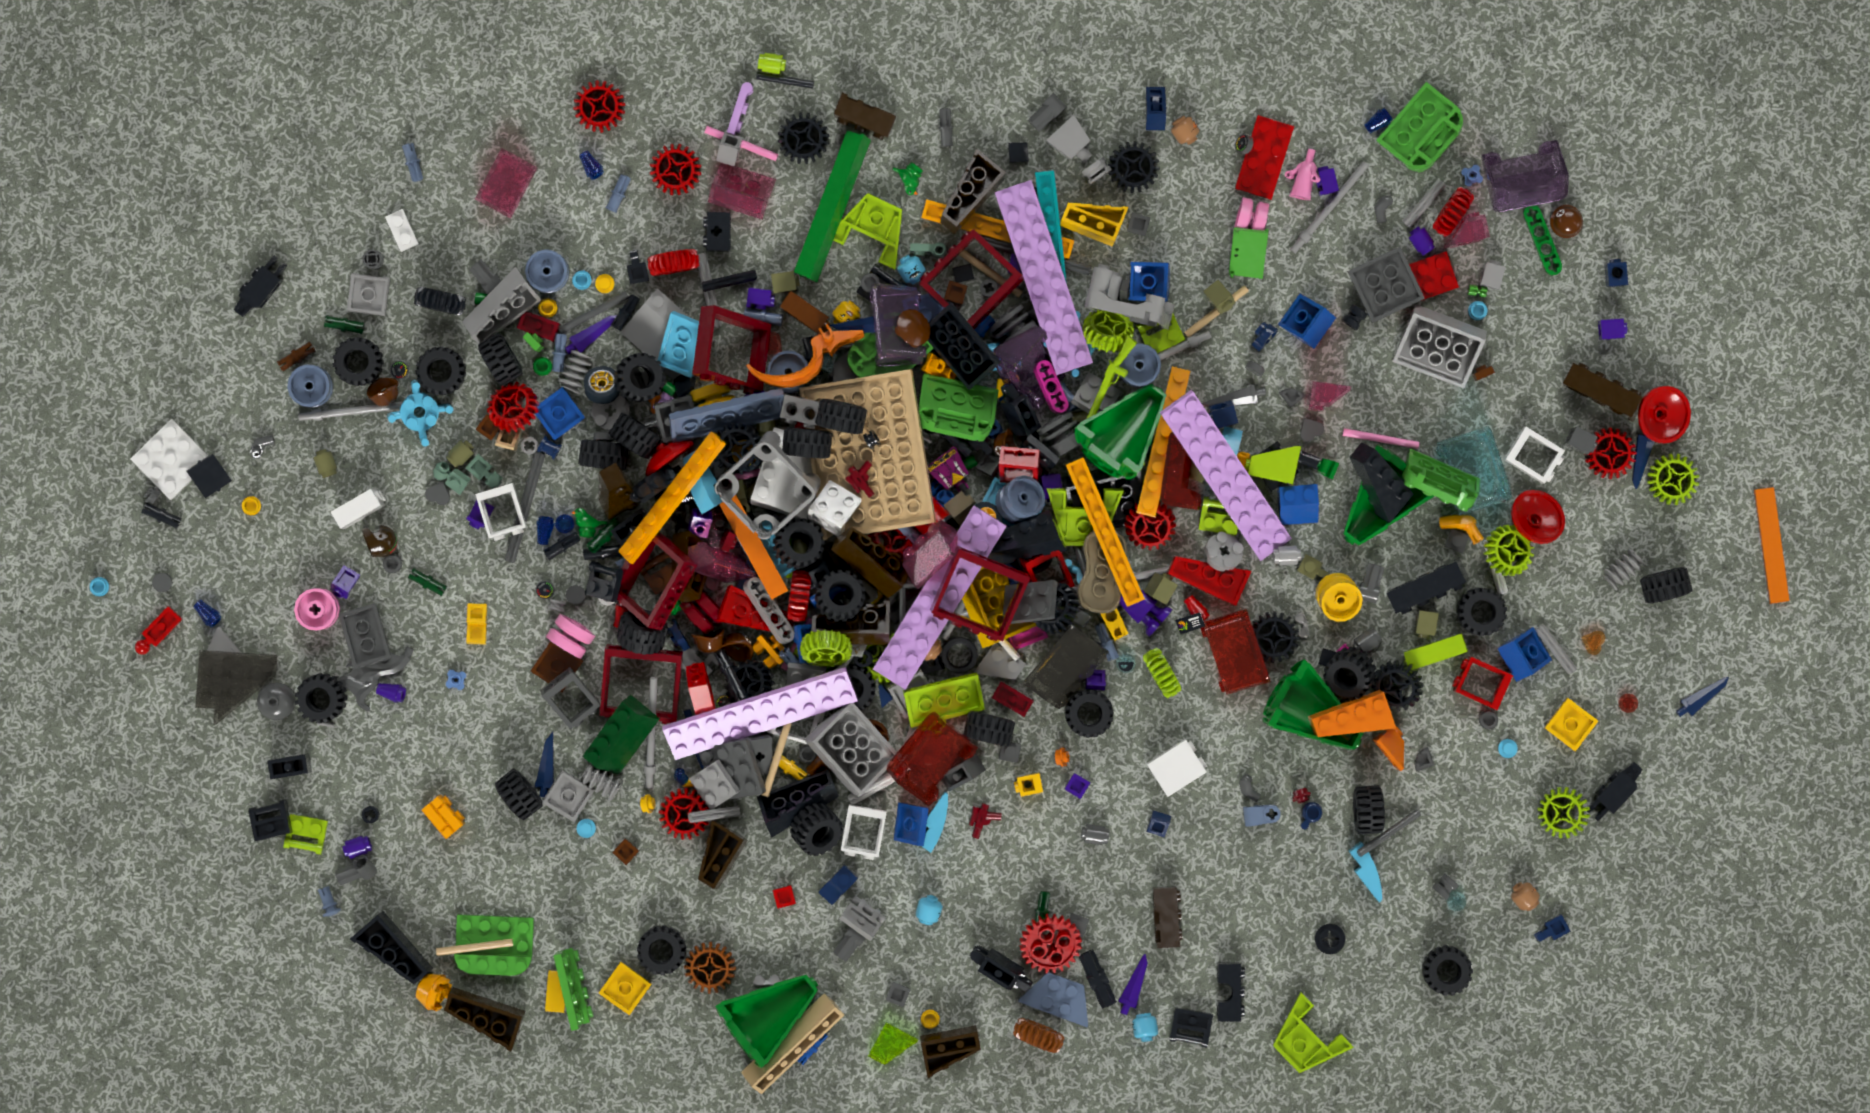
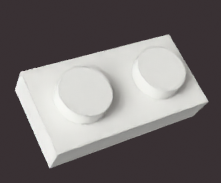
M403 209L385 216L401 252L419 244Z

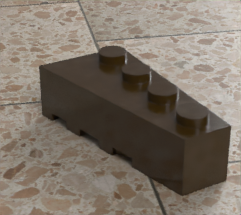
M1579 362L1578 365L1572 364L1563 381V386L1586 398L1591 397L1592 401L1601 406H1609V409L1618 415L1625 414L1629 416L1628 420L1634 422L1643 397L1640 396L1641 392L1633 388L1628 390L1623 387V383L1615 379L1612 382L1606 379L1607 376L1599 371L1593 373L1583 363Z
M455 987L449 992L444 1008L445 1012L472 1026L474 1030L485 1034L491 1038L490 1040L501 1044L510 1052L514 1048L526 1012Z

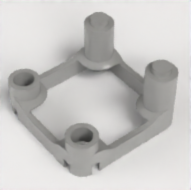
M1104 264L1094 267L1085 304L1086 308L1093 312L1104 310L1122 314L1125 317H1130L1131 322L1157 327L1158 323L1161 325V328L1169 329L1174 304L1165 302L1166 298L1150 294L1146 295L1144 303L1138 305L1117 301L1123 279L1119 277L1120 273L1109 270L1110 266Z
M773 431L766 432L747 454L723 473L717 480L714 488L716 494L719 493L721 495L720 499L753 533L756 532L760 539L770 538L814 499L821 484L818 475L814 473L804 474L791 461L780 447V436ZM753 454L763 461H772L778 457L799 478L794 485V494L801 504L781 522L770 514L759 515L752 521L731 499L739 490V482L732 473ZM729 479L732 482V487H724L722 480ZM762 521H770L773 527L765 529L762 526Z

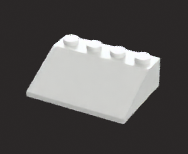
M774 427L773 432L780 436V447L782 449L784 430ZM787 455L804 474L812 473L810 458ZM778 457L772 461H763L751 496V504L789 515L801 504L794 494V485L799 478ZM812 501L794 517L807 519Z

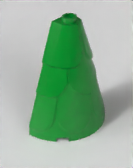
M1149 384L1124 396L1123 400L1104 408L1103 411L1080 422L1075 428V439L1078 444L1081 443L1083 446V454L1096 467L1113 477L1120 478L1124 476L1127 480L1137 476L1143 468L1155 427L1159 423L1160 412L1163 410L1166 394L1161 388Z
M1377 444L1375 449L1404 482L1402 474L1405 470L1406 462L1390 450H1385L1384 446ZM1360 483L1356 499L1352 502L1343 531L1344 539L1351 545L1356 543L1359 546L1388 529L1389 525L1405 517L1409 512L1433 498L1434 495L1428 496L1420 489L1415 487L1409 488L1414 495L1395 518L1388 523L1375 515V509L1368 500V493Z
M1304 659L1297 662L1290 668L1292 672L1280 679L1268 698L1263 714L1266 716V718L1262 719L1263 723L1273 729L1317 740L1321 744L1348 750L1358 748L1362 741L1363 732L1324 737L1314 735L1308 716L1340 705V702L1310 663Z
M806 974L722 1001L715 1008L719 1016L724 1018L723 1023L751 1060L754 1059L756 1061V1066L762 1068L770 1061L797 1019L802 1017L818 991L816 988L818 984L813 977L809 978Z

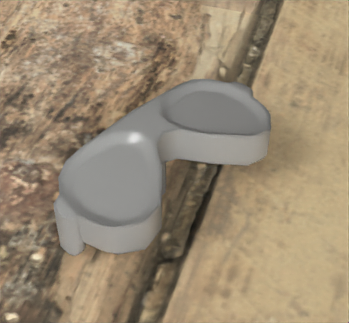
M1299 612L1294 618L1295 621L1303 625L1298 636L1307 639L1310 633L1306 616Z
M776 974L772 975L768 980H765L761 975H757L753 984L757 987L773 986L774 983L780 982Z

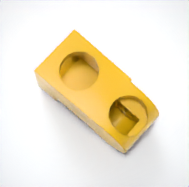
M1117 608L1110 613H1100L1114 641L1128 635Z

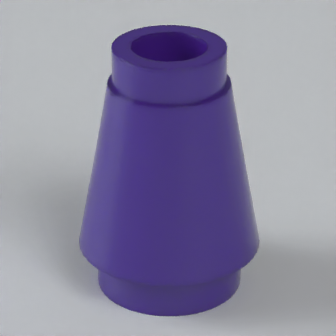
M379 683L376 694L395 703H402L406 696V688L399 684Z

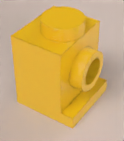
M1039 772L1019 776L1017 781L1014 782L1016 793L1020 792L1021 797L1043 792ZM1026 781H1030L1032 783L1030 788H1026L1024 786V783Z

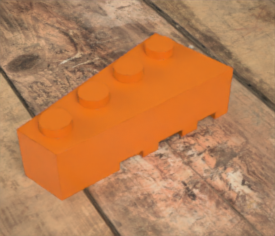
M1381 690L1308 716L1313 733L1317 737L1396 729L1387 699Z

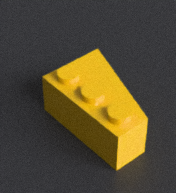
M1068 203L1060 226L1113 247L1128 207Z

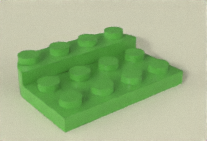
M1426 82L1376 141L1405 164L1408 169L1423 172L1434 165L1461 133L1463 117L1460 109Z
M889 313L884 315V319H893L894 327H885V333L882 334L865 333V337L856 341L849 349L847 364L849 369L858 378L909 370L919 363L933 349V346L928 340L925 344L916 348L906 343L895 333V326H897L900 313Z
M924 373L918 404L921 428L968 440L984 441L990 434L995 421L999 390L975 385L968 390L961 381Z
M1411 448L1409 449L1406 457V467L1402 474L1405 480L1404 484L1407 487H1415L1420 489L1425 495H1434L1444 503L1457 505L1462 511H1468L1469 508L1473 507L1480 492V478Z
M457 914L456 946L513 939V946L454 954L458 968L469 974L514 976L523 973L532 961L534 918Z
M569 948L557 951L553 956L571 1031L578 1030L582 1024L590 1023V1018L594 1017L592 1006H588L586 1000L589 998L588 989L583 987L582 980H585L582 968L579 969L577 962L580 961L579 951Z

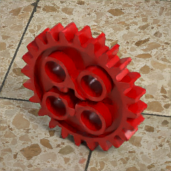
M1046 914L1045 919L1038 916V922L1032 919V926L1026 925L1027 931H1022L1023 938H1020L1021 945H1019L1026 964L1031 963L1032 969L1037 966L1038 972L1044 968L1047 974L1049 969L1056 973V968L1063 971L1064 965L1068 968L1070 967L1069 961L1076 962L1074 956H1080L1078 950L1082 949L1080 944L1082 939L1079 936V929L1076 930L1075 923L1071 924L1070 919L1064 921L1063 915L1057 919L1056 914H1053L1052 918H1049V915ZM1046 930L1050 931L1048 934H1042ZM1061 937H1067L1065 940H1059ZM1036 947H1042L1041 950H1034ZM1054 953H1059V956L1052 957Z

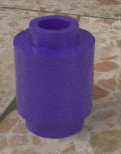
M1418 226L1409 232L1411 234L1408 237L1422 256L1435 248L1434 241L1425 227L1421 229Z
M363 835L345 841V845L342 846L345 857L349 856L350 859L366 855L369 851H372L369 837H363Z

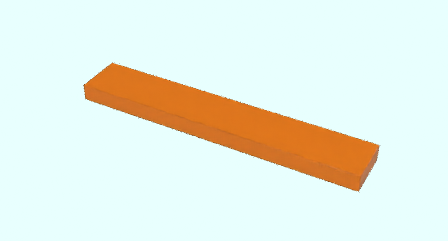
M1774 487L1754 490L1769 604L1790 601Z
M737 495L731 498L733 502L747 515ZM724 502L720 503L721 509L771 600L789 591L756 532L753 533Z

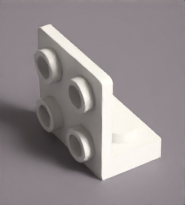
M830 480L810 506L808 519L838 537L845 531V524L860 505L862 499Z

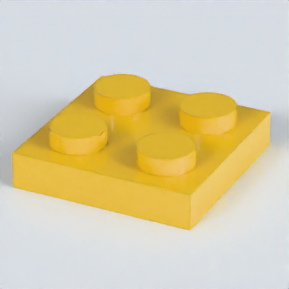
M1566 698L1544 729L1573 751H1576L1598 723V720L1572 700Z
M621 961L599 991V994L630 1015L652 983Z

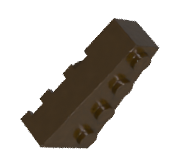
M977 148L941 216L940 223L953 234L960 230L1005 179L1006 172Z
M617 463L599 471V502L608 520L627 510H634L639 506L638 504L641 501L633 502L629 496L634 491L632 489L634 485Z
M853 527L848 528L839 535L831 550L888 598L903 588L914 565L910 560L906 562L901 559V555L894 552L892 554L885 550L886 546L880 543H873L870 537Z
M890 600L876 605L874 603L867 604L852 619L849 618L844 622L842 620L834 622L832 618L828 620L825 614L823 616L822 614L812 616V631H839L840 634H846V637L850 638L851 644L888 645L890 643Z

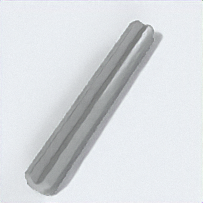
M698 254L700 260L698 269L701 283L712 280L707 254ZM715 291L704 292L706 306H718ZM715 319L714 328L721 327V321Z

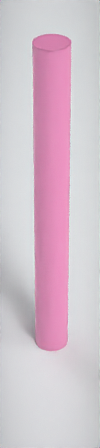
M709 126L706 127L704 132L721 140L724 132ZM742 140L741 148L771 160H777L779 154Z
M1343 429L1342 436L1413 449L1419 448L1418 441Z

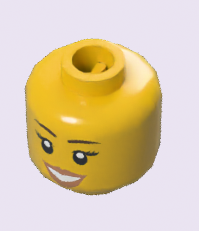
M851 300L848 302L842 301L832 312L835 318L833 322L837 324L860 319L861 315L859 312L861 310Z

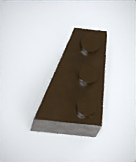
M842 92L834 111V118L837 119V123L847 126L849 123L855 126V130L862 133L869 131L873 133L872 137L882 141L884 138L888 139L896 116L875 106L865 104L859 99L850 98L847 96L848 94Z
M689 530L673 535V544L697 564L693 575L679 597V600L683 603L701 598L714 554L712 548ZM672 559L671 576L673 575L676 567L678 566V563L674 559Z
M712 820L698 880L712 889H719L748 840L717 820Z
M1176 886L1153 887L1155 945L1157 948L1181 947L1180 940L1183 937L1182 929H1179V921H1182L1181 909L1178 910L1181 894Z
M976 1025L920 1036L928 1079L935 1073L945 1070L957 1061H962L981 1050Z

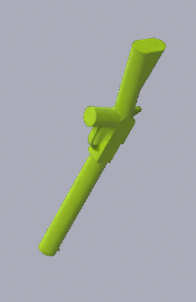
M1129 335L1126 336L1118 356L1113 362L1109 360L1110 365L1106 370L1104 380L1087 418L1097 414L1108 387L1111 384H1115L1120 376H1127L1128 370L1120 367V364L1137 344ZM1115 374H1118L1116 381L1112 383Z

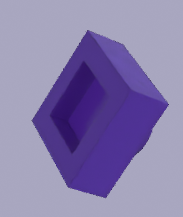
M1086 669V689L1105 690V670Z
M1073 773L1064 789L1081 799L1090 782Z

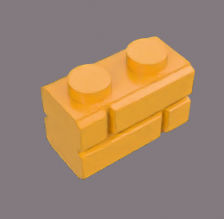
M440 794L421 811L443 837L448 839L465 824L463 821L465 817L459 810L454 811L451 807L453 803L446 795L443 797Z

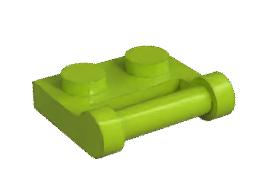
M1172 314L1169 329H1163L1150 336H1147L1146 331L1154 328L1153 326L1136 325L1144 344L1152 347L1157 353L1185 341L1174 314Z
M1204 496L1198 529L1237 535L1238 528L1228 513L1208 511V506L1224 509L1220 501Z
M290 814L293 833L286 834L283 848L290 849V847L314 851L316 854L322 855L328 821ZM295 834L316 838L318 843L313 844L292 840V836Z

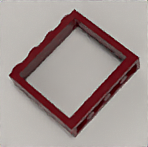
M972 229L970 232L967 231L963 234L957 246L954 244L947 251L948 255L944 259L940 258L934 264L935 268L930 273L926 272L921 277L919 284L943 309L949 305L929 284L975 239L1012 274L967 320L975 330L1024 278L979 233Z
M716 305L702 306L692 374L699 376L700 380L714 381L715 385H727L731 390H743V393L747 395L763 391L764 382L757 379L749 370L747 382L710 371L708 368L716 319L753 332L749 364L755 370L765 374L771 324Z
M658 531L634 564L629 563L627 560L624 562L621 568L623 570V578L617 600L648 628L662 630L689 579L693 575L697 564ZM657 544L678 563V566L649 615L628 594Z
M957 545L930 607L931 613L939 620H944V618L950 620L954 626L961 628L963 625L968 627L969 631L979 635V633H983L990 640L1003 641L1028 585L1030 576L1027 573ZM960 558L1019 581L998 630L939 607Z
M607 644L604 653L600 716L610 719L617 707L608 706L611 658L620 657L676 663L672 712L656 711V715L660 718L659 721H662V724L667 725V723L676 722L679 710L683 651L662 649L658 653L644 655L628 651L620 645Z

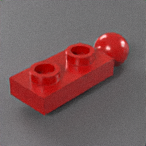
M168 606L142 632L145 639L136 642L135 651L140 655L147 654L150 650V644L152 643L157 647L183 618Z

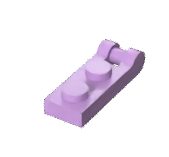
M749 82L741 86L727 133L736 135V132L740 133L743 122L740 119L742 114L746 115L749 106L746 100L754 90Z

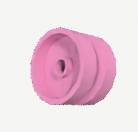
M1243 197L1234 227L1265 231L1269 204L1259 202L1254 212H1252L1253 200Z
M314 588L306 590L295 602L294 612L296 619L303 627L309 630L327 629L335 624L339 617V600L327 589ZM316 606L321 608V611L318 613L315 610Z
M559 614L555 624L563 632L556 628H551L546 638L568 653L581 659L586 652V648L578 641L591 644L595 635L576 620Z

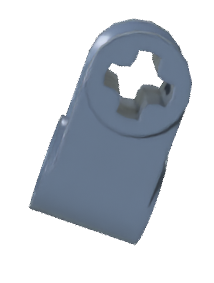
M1275 805L1243 807L1246 827L1277 822L1281 814ZM1269 809H1273L1274 812H1277V814L1274 815L1273 819H1271L1268 815L1266 816V813H1269L1270 811Z

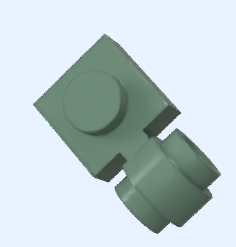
M940 242L935 244L910 243V252H914V256H925V253L932 252L934 257L942 258L947 252L946 246ZM941 247L943 251L938 254L935 249Z
M479 454L466 467L479 481L486 477L485 483L491 489L498 488L502 483L503 477L496 471L493 473L489 472L493 466Z
M443 461L437 463L433 469V476L437 480L446 478L445 484L459 495L463 493L471 480L457 468L451 471L449 464Z

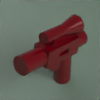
M866 460L859 470L854 465L848 469L850 475L845 480L851 484L857 494L863 490L868 498H871L875 493L867 482L869 480L867 471L873 464Z
M982 803L981 808L973 806L969 825L973 826L974 822L976 824L972 837L979 839L983 825H989L991 820L1001 821L1002 813L988 812L989 805Z

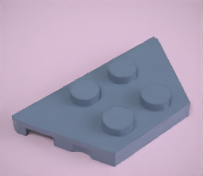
M1048 972L1018 1000L1022 1004L1088 1027L1083 984Z

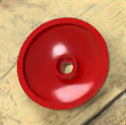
M1659 386L1650 390L1644 396L1638 410V422L1642 432L1647 438L1657 443H1671L1679 439L1687 430L1691 419V408L1687 397L1679 389L1671 386Z
M684 440L671 442L667 445L665 443L660 444L655 448L657 453L649 460L645 475L649 476L671 463L694 445L693 441Z
M1528 490L1521 493L1514 500L1511 508L1512 521L1523 537L1534 543L1548 544L1555 541L1563 533L1565 515L1560 504L1551 495L1540 490Z

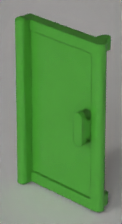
M1234 227L1229 265L1230 277L1236 275L1263 279L1269 229L1262 231Z

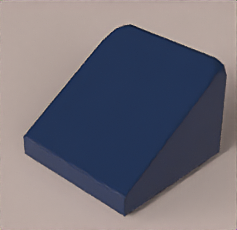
M880 684L878 688L881 707L883 708L893 697L883 684Z
M1153 810L1146 832L1165 838L1171 816Z

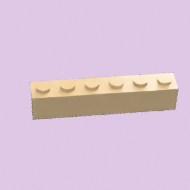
M824 993L803 1013L800 1019H797L770 1061L764 1067L759 1068L755 1064L756 1061L753 1060L741 1072L752 1088L762 1094L844 1016V1013Z

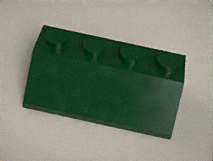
M630 694L620 703L582 757L597 769L620 774L660 718Z

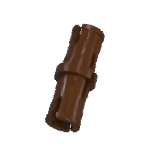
M309 341L299 349H293L289 355L278 360L279 366L286 362L285 365L280 367L281 370L284 372L294 364L301 363L305 357L315 353L314 347L306 351V349L313 346L312 343Z

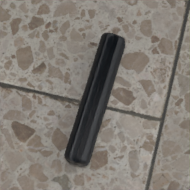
M755 270L707 280L701 283L703 292L746 283L756 280L757 273Z

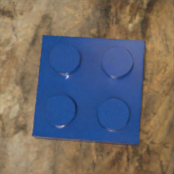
M561 387L541 402L537 407L539 413L535 414L554 441L586 418L564 387Z
M898 802L894 841L924 846L929 808Z

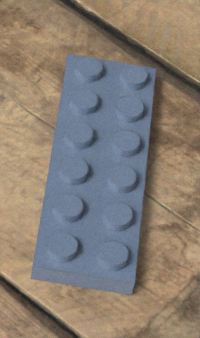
M782 388L769 390L768 392L751 394L741 398H733L728 401L715 402L710 405L669 414L672 443L705 436L711 431L718 433L717 431L721 430L723 432L725 431V425L731 430V423H734L735 428H738L739 423H742L743 427H745L746 425L780 419L784 401Z

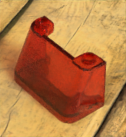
M1173 432L1170 433L1168 438L1161 500L1167 506L1200 511V494L1188 489V477L1190 475L1188 472L1192 460Z
M1246 608L1204 621L1205 627L1200 629L1203 638H1208L1222 680L1218 682L1221 692H1226V695L1271 682Z
M932 712L887 765V772L898 785L930 806L938 799L939 789L936 785L960 757L964 760L973 757L978 747L936 712Z

